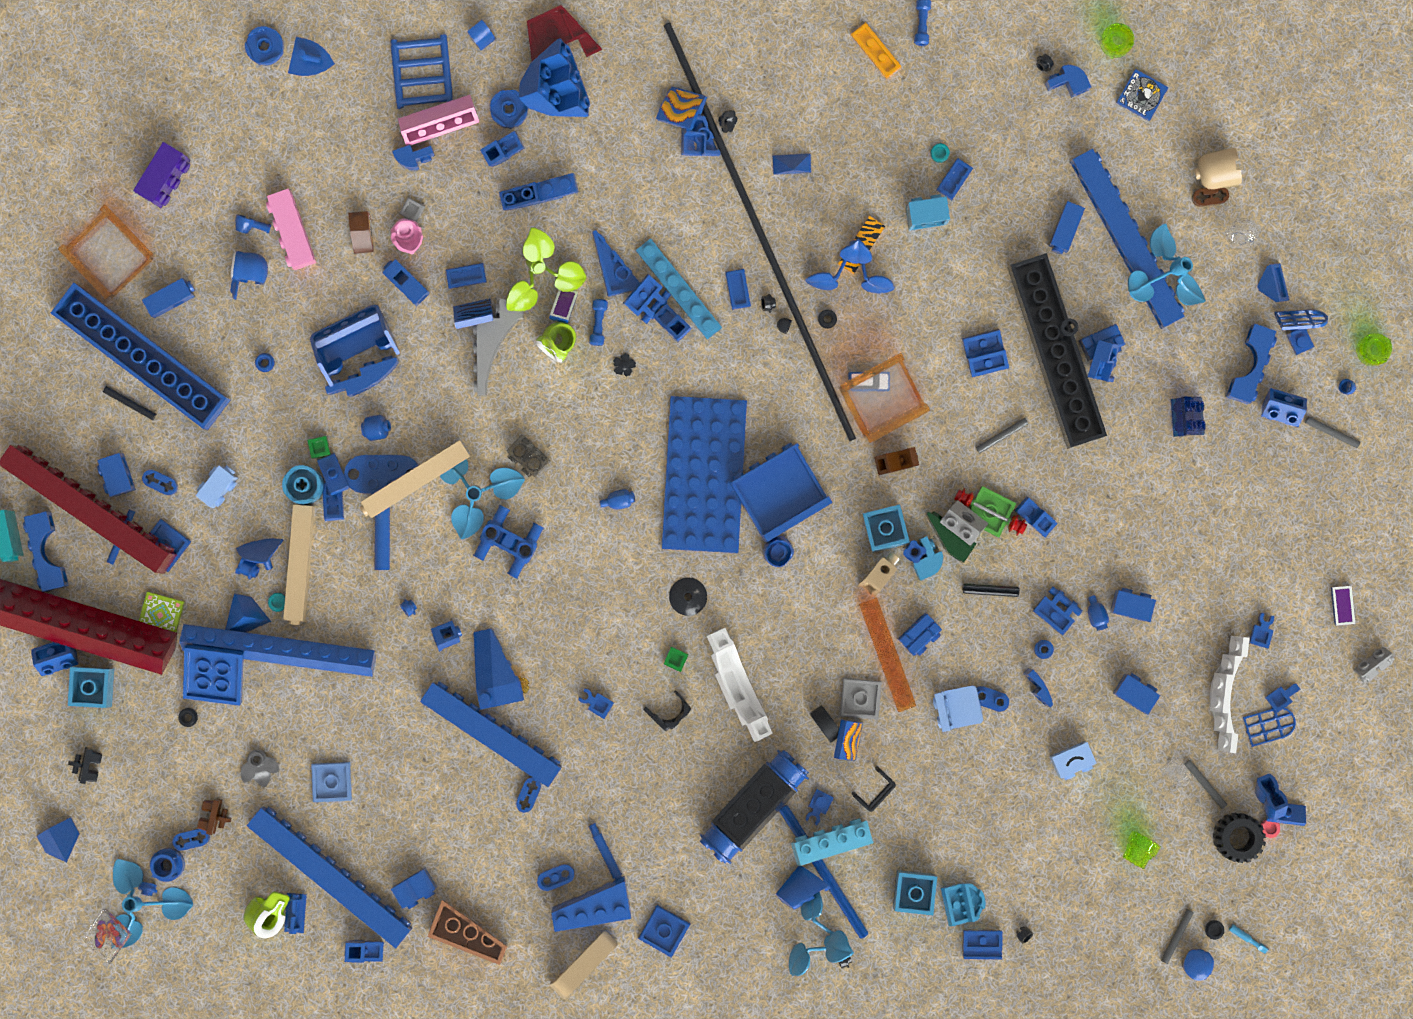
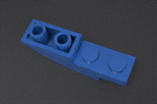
M570 173L538 183L532 182L499 192L503 211L561 199L563 196L578 193L579 190L575 174Z
M387 356L382 358V362L379 363L374 361L364 363V367L359 368L361 376L358 374L350 375L347 377L348 380L340 382V379L333 380L334 386H325L326 393L333 395L346 391L347 396L352 397L367 391L384 380L399 364V359Z

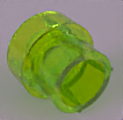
M1111 24L1104 30L1099 39L1100 47L1110 59L1123 57L1134 45V34L1125 24ZM1115 36L1119 37L1122 40V44L1116 45L1112 38Z
M1371 333L1362 337L1356 347L1359 360L1367 366H1378L1387 362L1392 352L1391 339L1379 333ZM1371 345L1377 346L1378 353L1376 355L1372 354L1370 350Z
M1132 830L1126 840L1128 844L1122 857L1132 864L1145 869L1149 860L1157 856L1161 846Z

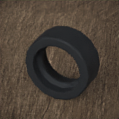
M820 705L810 713V716L830 743H832L838 737L839 727L825 708Z

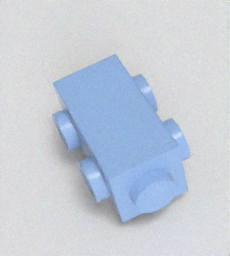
M227 465L225 467L215 466L208 475L210 478L206 483L202 482L196 490L198 493L195 496L210 508L219 507L224 502V495L227 491L231 492L237 485L235 481L238 478L234 475L235 471Z

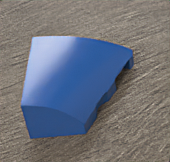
M697 116L692 131L682 128L681 155L720 156V150H717L715 146L714 136L708 129V122L705 116Z
M1098 340L1088 377L1106 382H1114L1115 377L1110 375L1114 367H1116L1118 344Z
M798 866L777 891L776 895L782 903L795 910L801 907L804 902L813 900L815 898L814 895L821 890L828 891L830 886L803 866Z

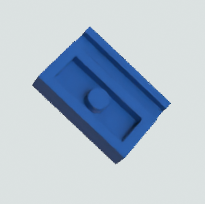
M963 930V959L1002 960L1003 931Z

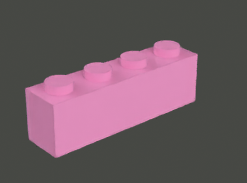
M467 95L398 118V122L406 146L479 123V119L471 95Z
M285 189L268 195L269 202H266L269 213L274 215L275 220H272L273 226L276 231L279 230L281 238H279L282 249H286L287 256H285L288 267L292 266L294 270H298L317 263L291 190Z

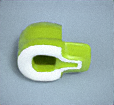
M555 322L550 324L543 334L536 339V345L554 361L563 362L576 343V332L568 323ZM557 334H560L562 337V341L560 344L556 345L554 343Z
M275 891L267 899L255 896L245 908L243 920L247 927L261 938H269L277 934L285 922L284 910L289 902V895Z

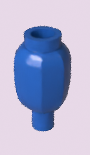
M627 489L614 491L608 495L607 499L600 500L601 508L609 506L615 510L628 508L635 502L634 492H629Z
M1095 595L1088 597L1090 606L1087 612L1091 625L1097 631L1108 628L1109 617L1105 607L1097 602Z

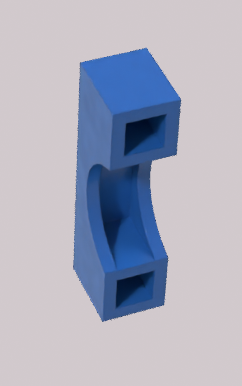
M1258 324L1250 326L1245 344L1252 351L1254 358L1253 367L1246 376L1236 377L1231 380L1226 395L1227 398L1247 405L1256 400L1258 395L1257 385L1258 383L1261 384L1264 378V373L1262 372L1264 365H1268L1271 357L1269 355L1270 348L1274 347L1277 340L1275 330Z
M45 511L25 516L23 528L29 536L27 543L29 550L33 553L32 565L38 573L37 585L42 592H48L69 586L65 567H59L51 563L45 553L46 540L55 531L51 512Z

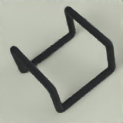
M878 766L875 767V770L889 782L878 796L868 805L855 792L851 793L869 812H873L896 787L895 782Z

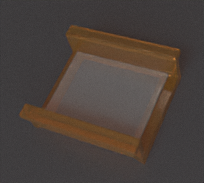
M104 204L99 209L102 213L68 246L62 244L58 250L107 299L108 297L114 298L154 260L152 257L154 254Z
M901 352L838 387L863 437L868 439L869 443L930 411L928 404L922 401L903 363L905 359Z

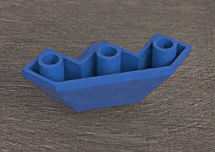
M561 38L557 39L530 63L520 81L519 99L529 109L548 116L587 117L589 116L590 101L572 51Z

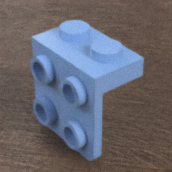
M971 685L934 694L933 704L934 708L938 709L937 723L939 728H942V732L983 722L976 686Z

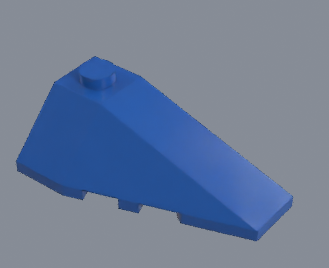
M492 628L474 632L476 692L480 710L524 700L521 681L518 676H515L511 668L512 665L502 652L503 648Z

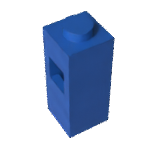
M1069 201L1065 203L1049 243V247H1052L1053 252L1063 254V252L1067 253L1084 213V207Z
M396 259L394 261L390 260L383 267L384 271L382 273L416 307L430 294Z
M181 278L142 299L150 316L157 318L194 298L193 292L195 288L191 281L187 282L184 278Z

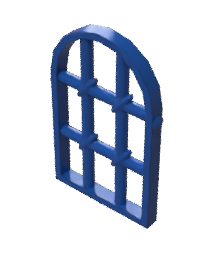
M1318 310L1275 312V318L1281 330L1320 328L1328 323V316ZM1301 313H1306V314H1307V315H1298V316L1293 315V314H1301ZM1313 317H1324L1325 319L1315 320V319H1312V318H1313ZM1298 318H1307V319H1308V318H1309V320H1304V321H1298V320H1296V319H1298ZM1283 319L1293 320L1289 322H1281V320Z
M1271 708L1270 710L1243 717L1251 747L1283 739L1291 735L1296 726V719L1293 713L1284 708L1283 710L1289 713L1278 716L1274 709ZM1274 712L1275 716L1273 718L1262 721L1261 714ZM1258 715L1259 721L1247 725V718ZM1292 716L1293 723L1284 726L1280 725L1279 720L1281 718ZM1276 720L1278 726L1265 731V723ZM1261 725L1262 731L1250 735V727ZM1293 726L1288 734L1283 735L1282 730L1284 728ZM1279 730L1281 737L1268 740V733ZM1264 735L1265 741L1253 744L1251 738Z

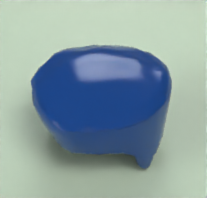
M776 536L768 541L763 548L764 559L775 567H783L794 555L792 544L783 536Z
M1192 949L1187 953L1182 967L1190 978L1202 981L1211 975L1214 968V960L1209 952L1201 949Z

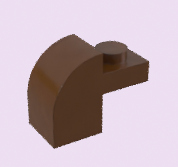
M915 447L874 457L878 476L919 466Z

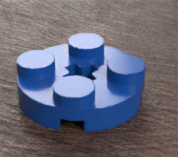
M260 26L248 34L247 41H245V50L249 58L258 65H272L283 55L284 42L276 30ZM262 42L269 43L267 50H260Z
M516 90L499 91L490 102L491 116L495 123L503 128L512 129L518 127L527 118L528 107L519 99V92ZM512 104L513 112L505 113V105L510 106Z

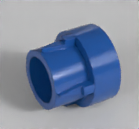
M174 848L159 850L150 861L152 877L163 882L175 880L183 873L185 868L183 855ZM164 860L171 861L172 868L170 870L163 867Z

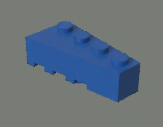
M625 876L611 883H606L593 891L590 890L579 897H574L553 906L551 914L554 931L558 932L631 919V908Z

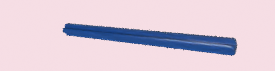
M784 805L779 812L795 837L806 835L789 806ZM823 860L812 862L822 880L830 886L829 891L859 938L866 937L868 935L867 929Z

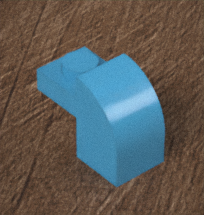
M927 536L919 539L921 546L926 548V557L920 559L918 563H912L919 581L935 575L943 564L942 551L934 553L933 550L936 549L932 538L928 539Z

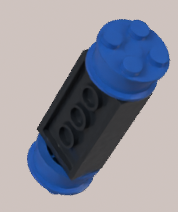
M777 750L778 754L770 763L766 762L712 820V826L704 835L700 834L702 838L700 840L701 844L707 849H713L715 851L713 855L720 862L731 864V859L736 853L743 851L798 791L797 787L803 780L809 779L807 776L809 772L799 763L795 765L793 763L795 759L785 750L782 752Z

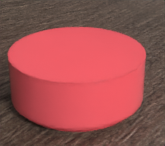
M1266 819L1262 821L1261 826L1264 828L1263 833L1266 834V837L1274 838L1280 833L1279 823L1268 822Z

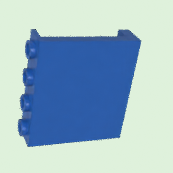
M791 442L782 447V452L777 455L773 452L765 457L767 461L762 464L759 461L749 467L750 471L745 474L741 471L732 477L734 480L730 482L764 542L770 541L833 503L830 497L824 493L799 450L798 443L794 445Z

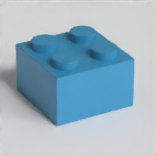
M941 194L932 195L930 199L923 200L922 197L913 198L905 208L909 231L947 225L950 220L947 196L942 197Z
M900 504L863 513L873 553L910 544Z
M70 667L68 706L112 707L114 668Z
M897 870L893 902L894 911L933 916L937 886L936 874Z

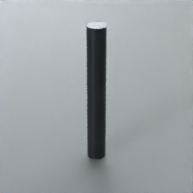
M106 386L103 390V393L152 421L155 419L156 413Z

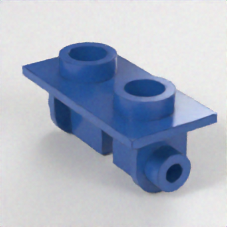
M287 893L290 899L286 906L284 932H289V934L304 933L307 894Z

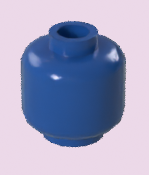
M383 415L366 417L364 422L361 423L362 435L370 441L385 439L388 436V432L391 431L390 421L386 420Z

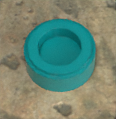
M943 143L935 144L930 152L932 160L937 163L945 162L950 155L949 148Z
M282 593L272 594L268 599L269 608L275 612L283 611L285 595Z

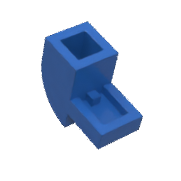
M1074 65L1062 66L1060 69L1061 75L1059 73L1051 75L1045 83L1047 91L1066 84L1071 98L1087 92L1091 88L1085 72Z

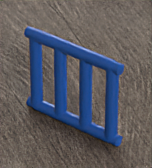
M446 34L440 35V38L400 42L396 39L391 40L397 109H402L407 105L449 102L453 100ZM439 45L441 47V57L400 60L399 49ZM442 64L443 75L401 79V68ZM444 83L445 94L403 98L402 87Z

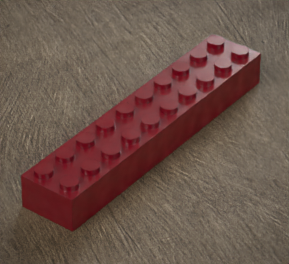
M19 444L17 446L9 445L0 458V466L154 573H166L168 567L177 556L173 552L175 549L167 543L158 542L159 538L156 535L143 531V526L137 522L126 520L127 515L119 510H112L111 504L105 500L96 499L95 493L89 489L80 488L81 484L72 478L64 477L65 473L56 467L48 466L49 462L44 458L33 456L34 451L28 447Z
M0 579V626L160 675L163 674L176 649L177 632Z

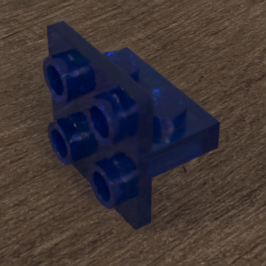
M1183 396L1171 399L1173 437L1205 435L1206 423L1203 417L1204 402L1202 397Z

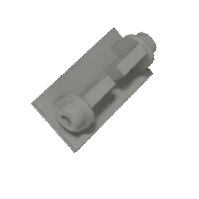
M1384 647L1378 649L1370 658L1360 662L1358 667L1354 669V672L1360 675L1359 678L1363 683L1369 682L1378 675L1377 667L1380 671H1383L1393 664L1392 661L1395 660L1392 656L1393 653Z

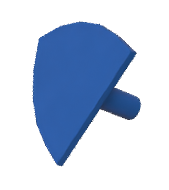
M296 37L288 73L299 76L317 75L326 71L335 63L322 46L314 41Z
M277 538L257 540L241 545L236 550L243 559L249 562L263 563L266 570H271L273 566L270 558L284 540Z

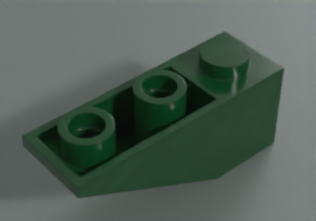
M935 511L932 513L927 512L925 515L946 553L964 563L977 543L974 542L970 546L940 523L941 515Z

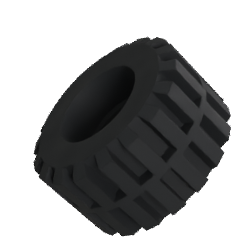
M1235 812L1231 813L1232 815H1225L1223 820L1220 819L1218 821L1219 825L1214 827L1216 833H1213V838H1215L1214 845L1218 848L1217 851L1225 858L1238 863L1251 862L1252 858H1258L1257 854L1263 852L1261 849L1262 845H1266L1264 841L1266 834L1263 833L1264 828L1259 824L1260 822L1244 813ZM1237 827H1245L1249 833L1248 843L1243 848H1233L1230 843L1232 831Z

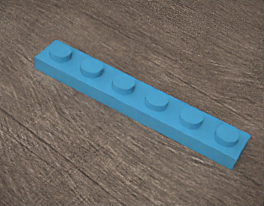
M651 238L636 249L639 256L707 340L722 329L721 325Z

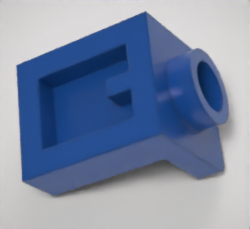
M1307 329L1290 330L1291 333L1286 335L1295 355L1314 347Z

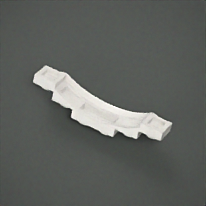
M726 628L708 635L707 638L714 652L711 657L718 671L715 676L730 710L735 708L742 726L747 725L754 742L773 734L768 724V718L756 697L734 642L730 639Z
M1231 636L1229 655H1222V662L1214 673L1210 687L1209 701L1210 711L1214 719V731L1220 732L1218 751L1236 753L1238 734L1234 733L1232 726L1230 700L1236 671L1243 657L1248 655L1249 638Z

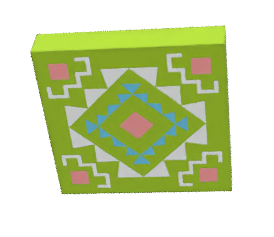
M147 592L139 621L177 632L185 602Z

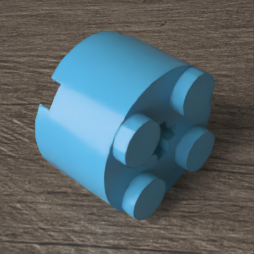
M305 465L294 466L283 478V492L295 503L303 505L312 504L323 494V477L312 467ZM303 480L307 483V486H305L304 489L300 487V484L303 483Z

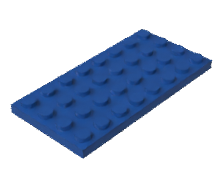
M671 396L662 549L724 553L739 552L741 501L730 482L734 480L732 478L734 475L741 471L743 472L747 400Z

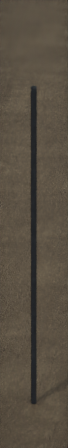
M666 23L664 28L692 91L703 95L671 23ZM705 102L702 113L708 122V127L714 136L717 147L720 150L729 174L850 442L856 439V436Z

